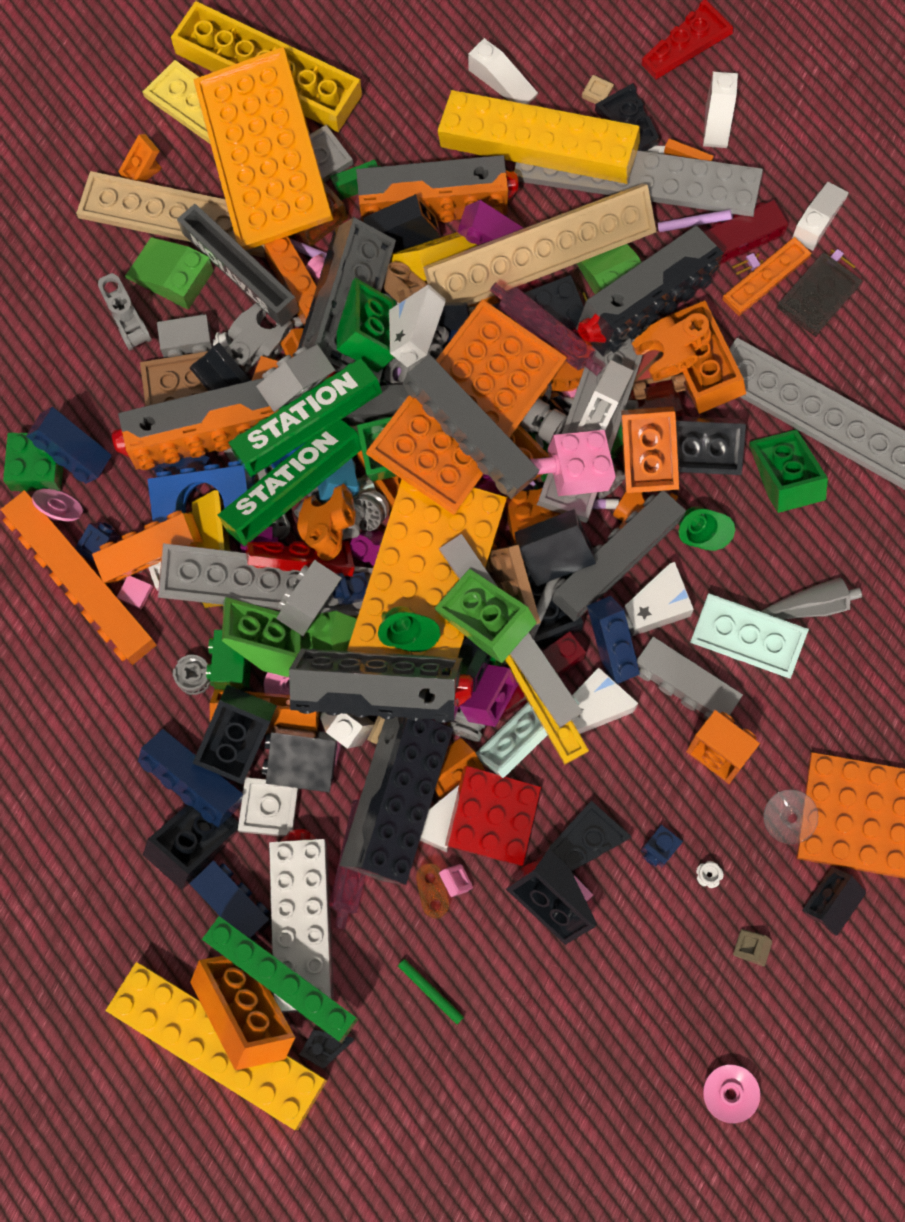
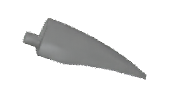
M837 578L797 592L765 608L761 612L782 620L828 616L850 610V601L862 598L860 588L848 590L843 579Z

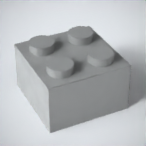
M318 344L309 349L306 346L300 348L293 354V358L290 355L283 357L276 363L278 365L277 369L273 367L262 375L264 380L256 387L273 412L296 400L304 392L310 391L335 371Z
M316 560L313 561L310 567L304 565L296 580L288 588L277 606L281 611L276 619L304 636L333 593L341 577Z

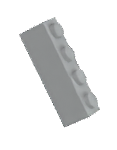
M652 637L637 659L639 677L646 681L652 680L659 685L658 688L663 693L669 696L675 695L681 699V703L686 708L693 711L696 709L703 713L705 720H708L715 710L719 713L725 712L730 716L743 694L655 637Z

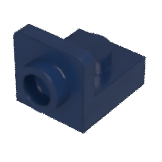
M106 522L89 523L75 549L95 563L92 554L100 551L99 547L101 545L118 541L120 536L114 532V527Z
M364 572L353 574V577L344 576L343 573L337 574L341 577V580L332 595L335 599H338L339 606L363 601L368 586Z
M661 825L642 848L641 852L645 854L643 858L653 867L659 865L663 868L683 841Z

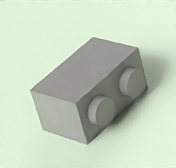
M206 314L157 322L160 350L164 358L207 352L213 347L210 324Z

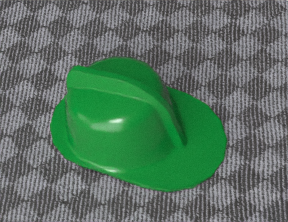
M694 506L686 510L682 521L679 523L678 533L679 538L684 544L704 550L716 551L724 548L731 542L735 534V525L731 518L723 513L705 509L701 506Z
M397 606L389 611L382 612V623L378 629V637L384 645L411 652H422L432 648L439 641L441 632L435 620L416 614L411 608L405 606Z

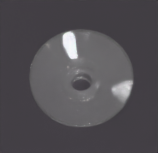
M797 790L781 791L768 801L764 810V824L769 834L779 842L785 844L801 843L814 833L818 824V810L813 800L805 793ZM790 814L797 815L796 822L789 823L788 817Z

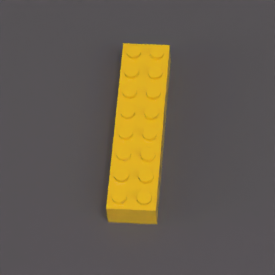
M197 1L191 6L171 36L175 54L212 72L284 46L304 116L324 126L327 125L328 128L338 133L362 96L360 79Z
M451 90L438 128V136L442 148L488 157L504 155V160L627 184L640 144V127L638 125Z
M138 962L135 963L105 1010L293 1130H299L328 1081L288 1055L284 1060L235 1071L200 1001Z

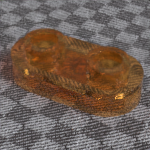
M425 864L419 868L416 874L422 909L429 918L440 919L449 910L446 886L439 875V872L442 870L437 865ZM428 874L435 876L433 883L425 881V877ZM439 901L441 903L440 909H431V903Z

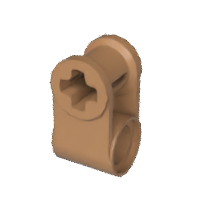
M392 262L388 265L383 288L398 304L427 286L406 264Z

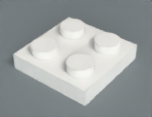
M246 777L238 831L285 837L289 831L294 829L299 788L266 784V779Z

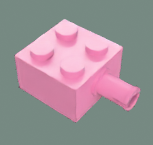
M605 430L553 435L548 447L549 457L530 459L540 470L537 475L553 473L558 496L609 491L616 478Z

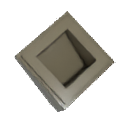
M741 929L733 955L754 964L765 966L772 940L766 935Z

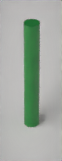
M406 959L397 966L456 1025L462 1021L464 1016Z

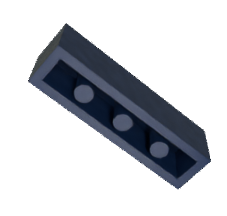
M162 729L141 747L138 762L146 772L156 776L164 787L178 794L186 805L195 808L207 822L213 823L219 828L239 809L244 794L219 774L193 764L196 755Z

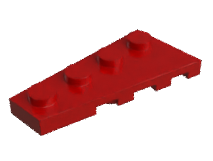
M703 0L699 3V8L696 11H691L679 27L675 26L665 40H661L642 58V66L656 80L733 34V26L707 0Z
M342 541L341 551L335 558L329 561L321 560L317 555V551L305 545L304 542H293L290 546H284L281 542H247V565H252L256 568L270 567L279 568L283 571H301L304 565L310 567L313 561L316 560L335 574L343 573L344 576L353 577L355 567L349 541Z

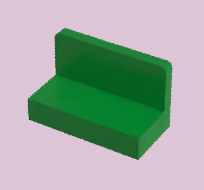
M375 159L330 176L340 201L358 194L356 169L381 167L377 165Z

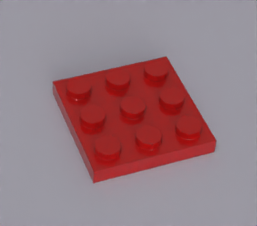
M464 766L445 846L523 866L541 787L508 777L502 778L494 773Z

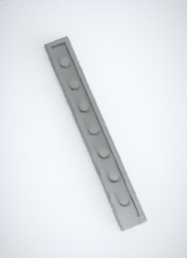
M462 534L439 548V551L459 580L471 569L497 586ZM528 632L510 653V656L558 727L561 728L583 712Z

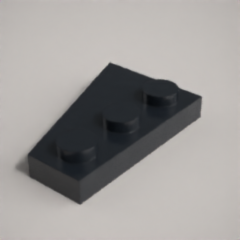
M634 83L595 104V112L602 119L638 125L640 127V144L637 151L645 152L659 143V136L650 117L646 115L643 109L644 104L636 94Z
M591 801L549 848L569 866L572 872L630 840L632 837Z

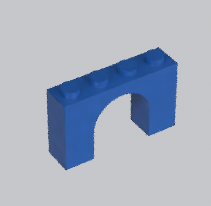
M239 461L228 462V467L220 468L219 464L204 466V471L196 472V468L180 469V474L172 475V471L157 472L156 478L147 479L153 522H164L168 520L167 516L176 511L186 513V502L189 494L195 487L203 483H208L218 490L222 496L225 509L255 484V476L250 477Z

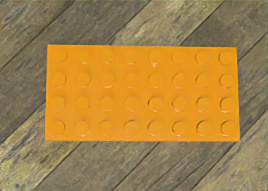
M284 46L193 79L236 242L244 250H249L334 220Z
M402 479L347 651L458 658L465 635L434 609L459 581L439 551V548L462 534L484 568H486L507 497L473 488L455 515H453ZM397 606H405L411 608L416 614L435 620L441 632L439 641L432 648L422 652H411L384 645L378 637V629L382 623V612L389 611Z

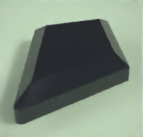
M313 1030L299 1055L324 1069L354 1042V1038L346 1036L341 1043L327 1032Z

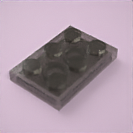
M823 252L778 303L777 309L817 337L859 289L863 281Z

